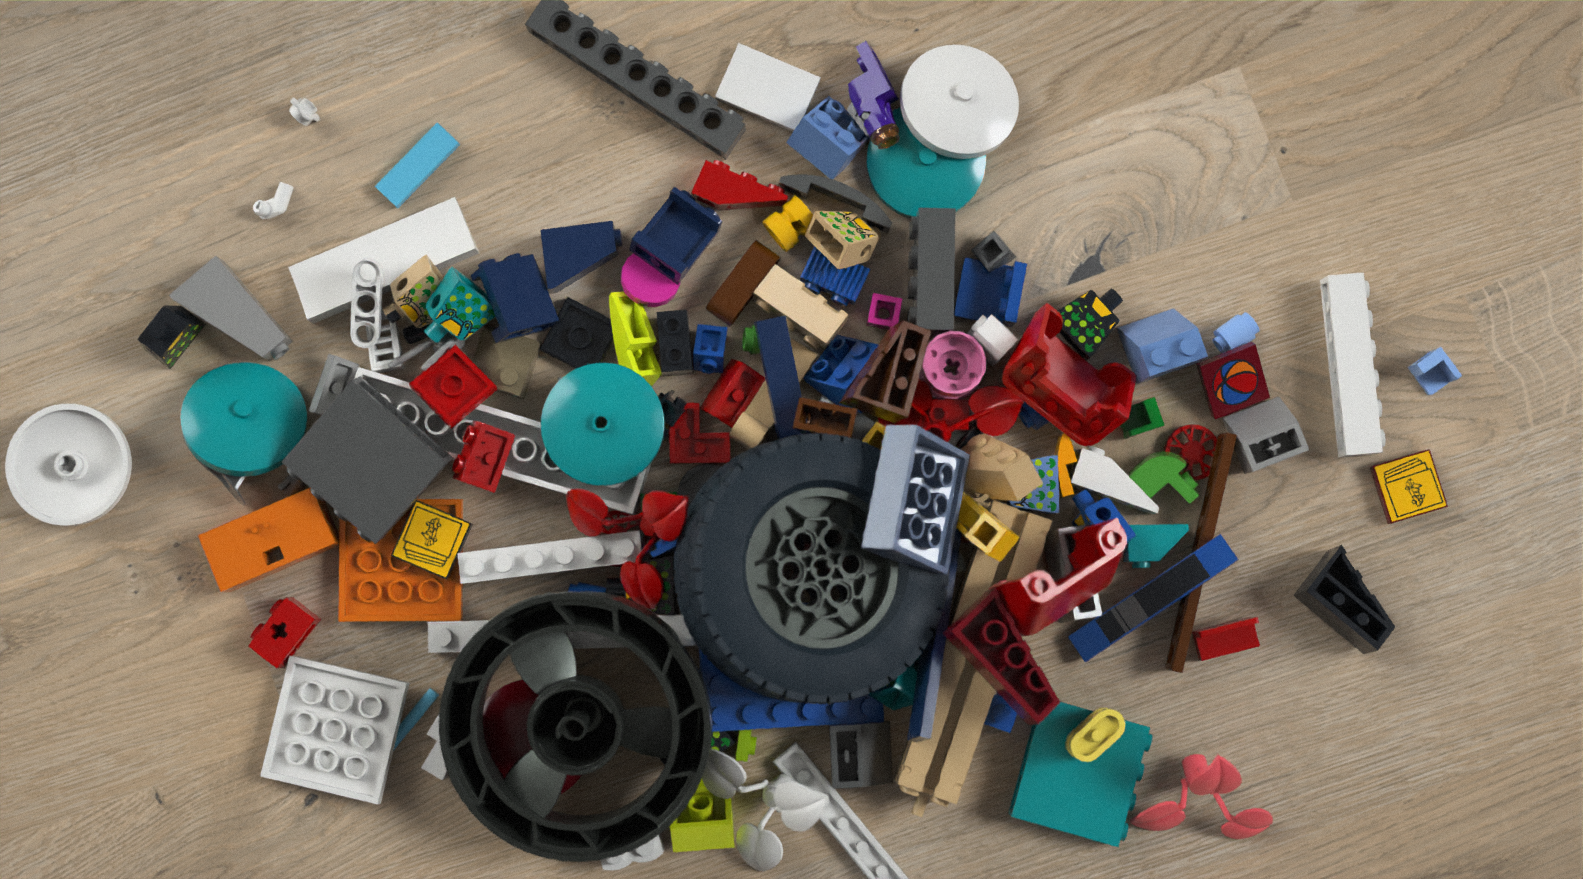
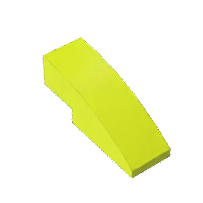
M624 291L611 292L609 295L610 318L619 365L638 373L653 386L662 375L652 348L657 340L642 303L637 304L633 302Z

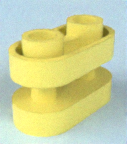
M1105 707L1094 710L1068 734L1065 742L1068 753L1083 762H1091L1098 758L1124 733L1125 720L1118 711Z

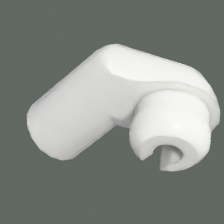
M279 182L275 197L266 201H256L253 206L254 213L261 219H271L283 214L287 209L294 187Z

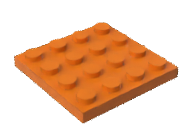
M417 499L463 519V499ZM413 505L386 536L376 544L363 539L351 522L339 518L338 622L463 621V584L460 582L458 560L449 580H446L391 556Z

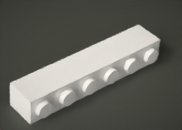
M1364 273L1328 275L1320 280L1338 457L1382 453V447L1385 446L1386 438L1384 430L1380 429L1379 417L1382 416V403L1380 399H1377L1376 387L1379 386V374L1374 369L1373 358L1376 355V345L1370 336L1373 316L1371 310L1367 308V298H1369L1370 294L1369 283L1364 279Z
M639 530L457 553L460 582L465 584L618 565L626 561L635 562L636 557L646 545L645 535ZM647 554L644 556L642 561H648Z

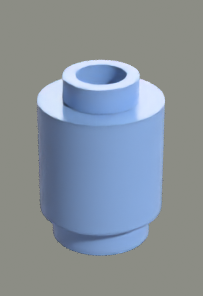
M1244 312L1242 315H1235L1214 331L1215 338L1213 343L1221 353L1251 342L1255 339V334L1260 330L1255 320L1248 313Z

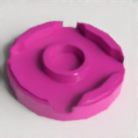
M634 253L627 258L622 267L621 285L624 293L633 302L645 304L647 307H658L667 304L675 297L681 284L680 282L677 285Z

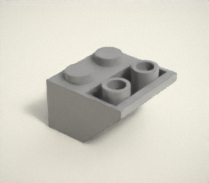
M1280 397L1222 418L1227 432L1237 435L1234 449L1244 474L1257 471L1309 450L1297 419Z

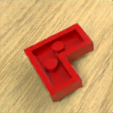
M687 403L684 407L686 411L681 415L673 427L669 425L670 464H723L729 462L730 432L700 433V403Z

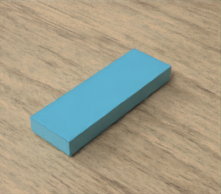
M436 123L375 185L376 189L394 206L399 208L460 146L459 142L441 125Z

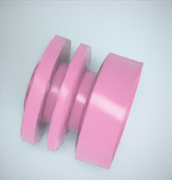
M948 331L939 334L927 345L919 378L928 384L933 397L936 399H965L975 391L986 371L984 350L974 337L964 332ZM947 363L950 367H957L955 375L951 372H944Z

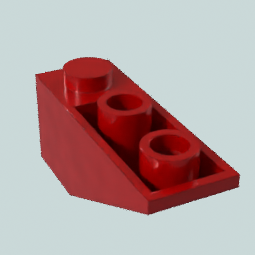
M705 160L691 191V195L695 200L717 210L782 206L788 201V195L784 194L785 190L770 183L768 187L757 182L758 179L755 176L746 172H741L740 175L732 172L729 165L719 160H714L713 163Z

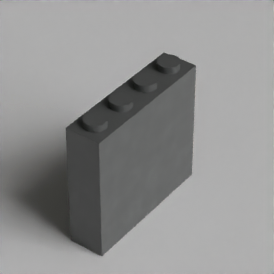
M359 376L351 380L282 463L288 467L287 472L293 478L304 481L310 487L311 493L321 501H327L334 508V513L340 519L351 522L363 539L376 544L386 536L453 457Z

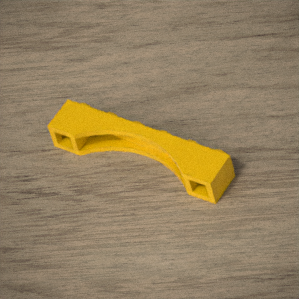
M876 422L862 442H866L881 450L886 426ZM963 490L956 528L987 556L1001 562L1020 537Z

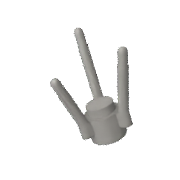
M448 332L438 343L429 339L390 362L388 367L392 369L434 345L433 350L435 353L421 366V370L426 371L454 345L461 350L465 346V342Z

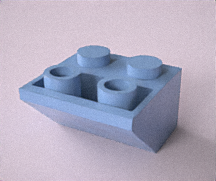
M828 96L801 119L786 143L827 177L834 179L850 164L870 139L849 112L844 109V106Z

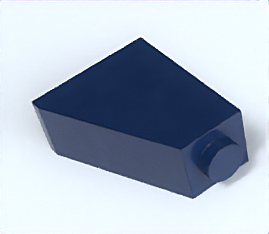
M613 221L540 230L547 289L551 294L558 293L617 257V247L623 246L620 228L615 229Z

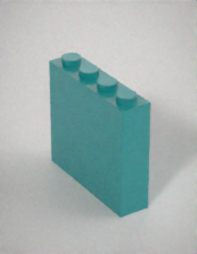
M1060 702L1040 724L1031 726L1008 814L1014 818L1119 847L1120 840L1125 841L1128 833L1129 824L1125 823L1128 811H1133L1136 803L1137 794L1133 793L1136 781L1140 782L1144 773L1145 765L1141 761L1144 751L1148 752L1152 743L1153 735L1149 733L1151 727L1125 720V730L1122 736L1098 758L1091 762H1083L1068 753L1065 742L1068 734L1093 711Z

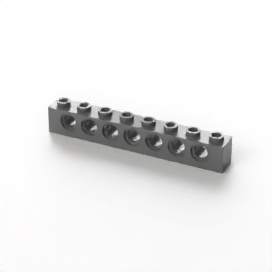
M541 0L525 23L530 34L725 160L728 158L746 131L745 123L742 122L744 119L741 115L731 109L727 112L717 106L719 103L716 99L706 93L701 96L692 90L694 86L684 78H673L667 74L669 70L657 61L650 63L643 58L644 54L632 45L625 47L618 42L619 38L611 31L604 29L602 32L594 27L593 20L583 13H579L577 16L568 10L570 7L563 0ZM561 22L571 24L569 30L563 33L555 29ZM585 38H593L596 41L594 46L588 49L582 48L580 44ZM610 54H617L621 57L619 62L614 65L607 64L605 59ZM634 70H642L646 73L645 77L640 81L632 80L630 74ZM659 86L670 88V93L665 97H658L654 94ZM684 102H692L696 106L691 113H683L679 110V107ZM709 118H717L721 122L719 127L713 130L706 128L704 123Z

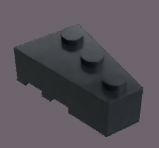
M1339 545L1325 553L1293 596L1361 653L1367 654L1378 651L1395 629V626L1374 594L1371 595L1363 583V577L1359 570H1355L1348 560L1344 547Z

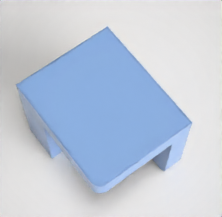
M1442 347L1431 350L1407 367L1427 395H1433L1449 382L1462 377Z

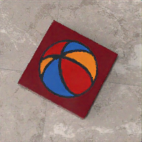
M1252 341L1196 363L1210 414L1215 420L1270 398L1257 347Z

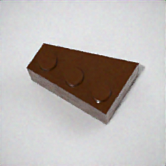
M904 320L890 327L839 403L893 423L908 418L931 331Z

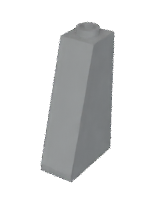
M217 256L212 258L169 295L180 305L269 361L273 358L276 360L282 357L289 350L288 345L293 342L230 267Z

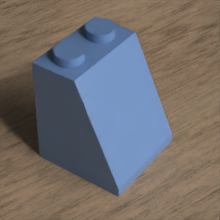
M1174 308L1117 328L1131 370L1137 375L1136 384L1192 366L1208 357L1198 327Z

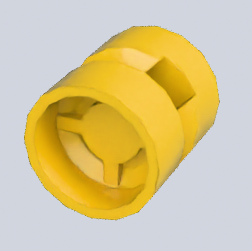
M794 196L782 205L781 213H772L762 221V224L783 251L788 252L799 243L800 235L805 236L813 214L797 196Z

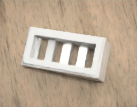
M382 311L381 320H386L387 317L384 314V311ZM389 321L390 325L381 326V332L390 331L391 336L379 338L373 346L368 348L371 371L383 373L405 369L404 362L392 369L388 367L390 362L403 355L397 321L393 324ZM366 326L368 341L373 339L374 332L372 328ZM392 342L391 348L380 350L377 348L379 344ZM393 354L394 359L379 360V356Z

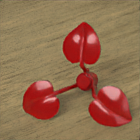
M918 378L909 416L896 423L898 425H917L922 417L924 420L923 427L926 431L949 442L954 430L976 419L977 426L981 432L990 436H1000L1008 432L1015 424L1023 405V400L1005 387H982L969 398V407L974 413L973 415L951 426L942 421H936L931 424L925 411L931 407L933 395L928 384Z
M574 488L569 490L566 498L570 518L574 526L587 536L595 537L603 532V525L613 526L641 520V531L645 535L651 536V539L636 557V563L626 561L622 564L620 578L624 590L634 602L649 610H655L663 596V579L655 567L648 563L642 564V560L657 540L673 541L681 534L687 518L689 497L673 495L664 491H651L643 498L641 513L608 520L606 519L608 514L607 505L598 495L584 489Z

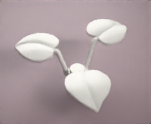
M710 748L702 780L712 794L720 798L729 799L735 795L736 790L739 793H746L763 789V802L770 808L759 822L758 827L751 823H744L739 828L736 835V844L742 858L754 869L764 872L774 868L782 859L783 846L776 834L769 830H764V826L775 810L781 812L782 821L788 828L794 831H805L811 828L821 817L828 795L813 791L800 783L794 782L791 777L785 774L778 775L771 782L765 779L761 783L742 786L747 779L743 767L732 757Z

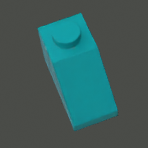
M1189 524L1129 525L1136 536L1126 545L1123 552V562H1132V568H1151L1150 562L1160 561L1189 531Z

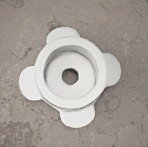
M292 98L290 100L293 105L289 111L299 123L308 126L312 120L316 122L320 120V117L316 114L317 108L311 101L306 98H300L299 100Z

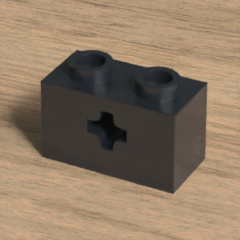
M687 309L656 312L663 376L694 374Z

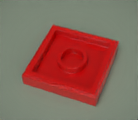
M456 345L409 383L410 388L450 429L497 391V386Z

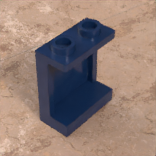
M673 187L669 198L642 232L638 230L634 235L629 251L678 285L717 236L723 221L713 209L704 208L697 203L689 192L685 190L680 191Z
M520 253L507 256L503 261L496 262L495 259H489L478 264L479 269L470 275L472 281H482L499 326L491 332L495 343L546 331L559 321L533 254L521 257Z

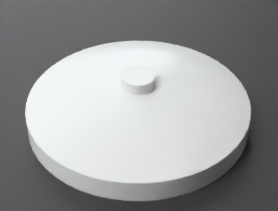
M946 45L927 51L911 65L901 86L900 108L907 127L924 146L947 157L970 159L992 152L1007 139L1017 120L1019 98L1011 76L992 56L969 46Z
M79 404L53 405L30 416L22 423L12 437L5 461L7 483L18 504L33 517L49 524L61 526L86 524L107 514L125 493L132 469L130 447L119 426L104 413Z

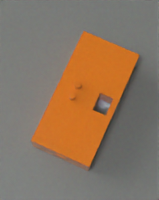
M310 488L198 535L221 592L235 591L339 546V534L326 502L316 498L311 493Z

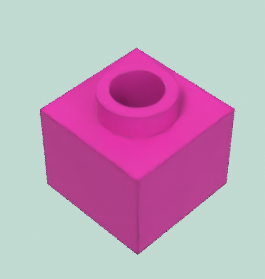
M873 293L866 326L889 330L890 327L898 324L903 298ZM881 309L888 310L889 317L886 319L880 318L878 311Z

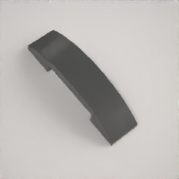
M815 175L781 176L779 180V187L783 188L786 192L806 199L810 189L863 210L862 220L868 226H876L880 231L887 234L890 231L892 222L884 211L870 198L853 187L833 179Z

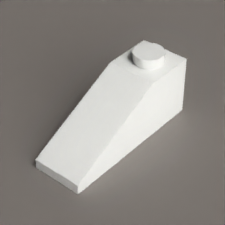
M1093 446L1078 450L1076 455L1077 462L1073 464L1069 476L1073 487L1081 490L1088 489L1092 494L1104 498L1108 497L1112 501L1151 515L1158 512L1159 507L1112 458L1104 456V450Z

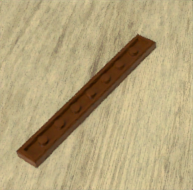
M1226 432L1220 433L1217 437L1191 553L1214 538L1236 442V434ZM1203 585L1180 599L1165 664L1168 670L1183 673Z

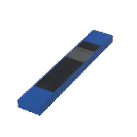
M1220 534L1102 613V616L1096 617L1072 633L1068 638L1084 662H1088L1239 561V559Z

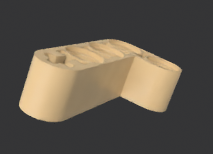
M792 339L791 346L800 385L818 354ZM766 380L729 434L730 438L748 449L762 445L775 424Z

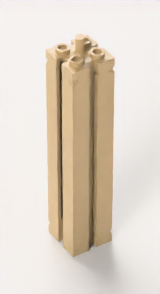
M995 500L989 502L990 507L988 511L1020 538L1001 562L987 556L973 544L966 570H964L950 612L948 628L995 583L1004 579L1007 582L1020 579L1036 571L1052 520L1018 510L1015 507ZM947 638L932 736L930 739L918 743L906 741L900 764L894 776V780L899 784L900 791L916 796L911 813L923 817L929 799L931 802L944 807H948L949 802L957 805L962 785H964L995 693V689Z

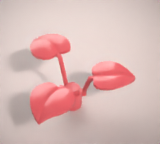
M1193 754L1182 760L1186 778L1180 780L1182 793L1179 804L1174 801L1162 802L1129 819L1133 825L1150 831H1164L1179 825L1186 817L1182 810L1186 808L1189 787L1190 791L1197 795L1213 794L1225 818L1228 820V822L1221 826V831L1229 838L1245 839L1255 836L1273 823L1271 813L1261 808L1247 809L1236 816L1231 815L1219 794L1228 793L1238 788L1242 783L1241 775L1233 764L1220 755H1217L1208 766L1206 757L1201 754Z

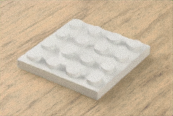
M289 656L260 776L369 803L381 804L409 682L297 656Z

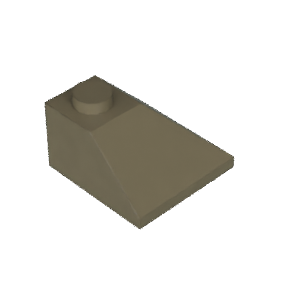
M484 325L472 362L497 386L498 392L524 399L542 342L523 336L495 343L491 332L496 328Z

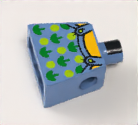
M1058 455L1031 459L1043 484L1019 501L1007 500V505L1019 510L1057 514L1059 513Z

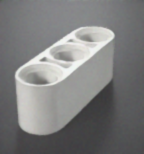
M371 257L357 262L352 272L350 335L353 343L360 348H370L377 342L381 334L383 268L378 260ZM363 264H369L375 268L376 276L373 280H365L360 275V267ZM360 296H371L375 301L374 309L368 311L362 309L359 305ZM363 325L372 328L374 332L373 339L368 341L361 339L358 335V328Z

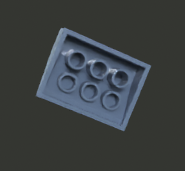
M886 425L872 499L869 504L866 528L863 534L862 548L884 558L947 575L970 454L917 425Z

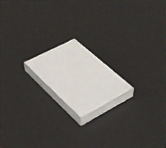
M738 43L715 99L793 132L805 116L821 77Z

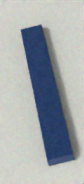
M786 316L756 321L754 325L778 440L799 435L801 433L793 428L799 397L802 398ZM827 531L824 541L828 547H831L830 533ZM797 534L800 550H802L804 547V540L801 535Z
M957 528L949 564V585L945 586V589L948 590L945 606L943 609L939 608V611L943 613L936 630H932L934 633L926 648L921 650L922 653L920 654L907 737L908 741L916 743L928 740L932 736L946 636L943 633L948 629L962 533Z

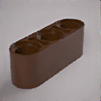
M755 240L711 298L705 309L729 327L732 326L753 298V292L773 266L778 264L781 257L758 240Z

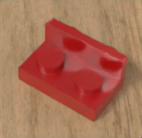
M473 421L472 425H469L464 432L463 443L465 444L461 455L458 454L453 462V479L495 493L516 435L482 422Z

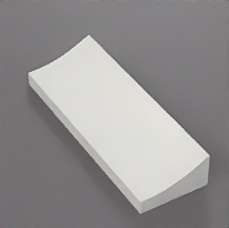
M454 197L288 268L297 288L306 318L314 324L351 308L353 268L357 262L364 258H374L382 265L383 295L391 291L390 285L396 278L426 254L435 266L442 270L480 253L458 201ZM363 264L360 267V275L365 280H373L376 276V270L369 264ZM362 295L359 298V304L373 298L369 295Z

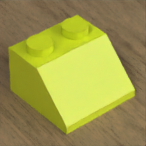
M701 779L695 794L686 808L670 825L673 853L735 848L732 797L724 799L715 796L706 788Z

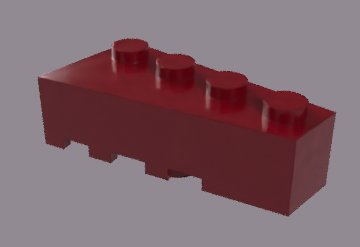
M997 589L987 590L943 634L1028 725H1038L1060 703V700L1043 670L1034 660L1030 647L1014 624L1015 621L1000 600L1001 596Z

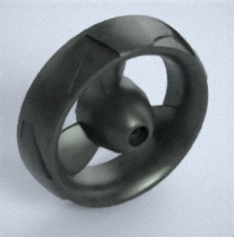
M590 591L549 592L522 600L503 610L489 620L464 646L450 670L442 693L439 710V738L446 770L459 797L470 812L497 837L527 853L547 859L569 862L598 861L619 856L648 843L669 827L686 808L702 779L709 757L712 740V713L706 684L698 667L681 644L675 631L655 613L627 598L610 593ZM567 631L598 634L617 641L632 650L650 667L658 678L670 708L653 706L624 711L618 695L606 683L591 676L577 675L575 652ZM510 654L511 660L521 678L539 697L532 705L527 720V735L532 750L522 756L504 777L496 766L486 743L483 729V707L487 689L494 673L501 662ZM619 745L650 757L668 758L664 769L651 787L634 801L619 809L593 815H572L552 810L561 794L567 774L583 775L600 769L613 757Z

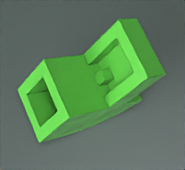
M1165 451L1152 453L1129 471V477L1150 499L1168 482L1189 504L1199 496L1198 490L1195 488L1198 486L1195 479L1188 472L1180 473L1187 466L1186 461L1175 453Z

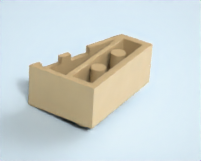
M776 264L753 292V297L757 299L755 302L756 306L767 314L773 311L779 317L786 316L788 330L791 332L795 329L805 336L802 340L814 350L820 347L825 351L848 319L849 314L842 309L839 312L826 303V298L820 294L818 296L805 287L804 283Z
M983 433L972 437L968 444L961 449L970 454L964 491L969 493L972 498H978L980 494H988L991 499L1019 501L1043 484L1027 453Z

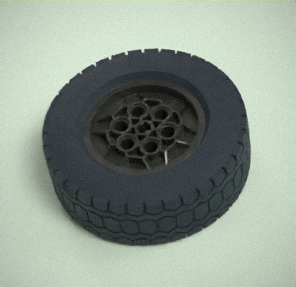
M810 433L789 436L758 445L731 459L711 476L691 502L684 528L678 536L675 546L677 551L674 554L675 592L678 596L676 598L681 615L684 616L685 625L699 649L720 672L742 687L765 697L789 702L830 704L852 700L870 694L889 684V681L895 680L907 670L906 667H910L922 653L921 650L926 648L934 634L932 630H936L943 613L939 611V608L943 609L945 606L948 592L945 586L949 585V569L947 575H942L881 557L862 548L869 504L872 499L876 470L881 454L880 449L866 442L841 435ZM827 531H829L834 538V542L831 547H828L824 541V536ZM797 534L801 535L804 540V547L801 551L794 545V539ZM845 557H848L851 561V569L848 573L842 567V561ZM816 560L818 561L817 567L821 569L818 576L816 575L817 569L813 567ZM786 563L792 568V576L789 580L785 579L782 574V568ZM834 585L840 591L839 599L836 602L830 596L831 588ZM804 589L810 593V601L806 606L800 599L801 592Z

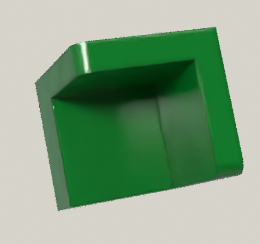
M1155 397L1131 405L1129 419L1120 425L1125 439L1165 426Z

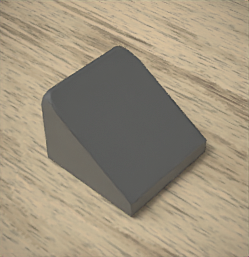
M995 231L991 232L971 250L989 273L1016 258V255Z

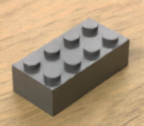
M919 208L916 216H912L911 222H909V240H914V246H911V251L909 252L908 270H914V276H910V281H908V299H913V307H910L907 313V322L930 330L929 338H935L939 334L953 331L956 208Z

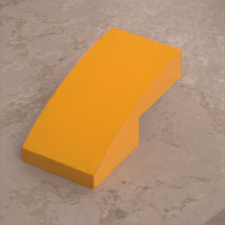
M1066 434L1058 436L1054 454L1058 455L1059 499L1074 494L1066 465L1077 462L1071 439Z

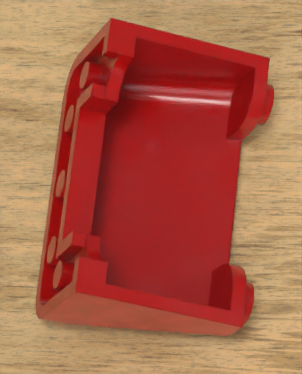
M1046 303L1034 314L1004 368L1002 381L1011 392L1021 397L1026 404L1074 442L1082 446H1093L1129 419L1137 375L1125 365L1116 362L1108 363L1099 370L1093 367L1056 337L1062 329L1063 318L1055 308Z
M1117 518L1082 527L1071 534L1072 538L1076 540V546L1074 551L1067 555L1074 570L1054 582L1048 573L1037 570L1020 579L1008 582L1006 579L1000 580L988 588L989 590L997 589L1001 596L1000 600L1007 612H1010L1013 617L1014 624L1021 636H1031L1040 632L1111 583L1127 544V536Z

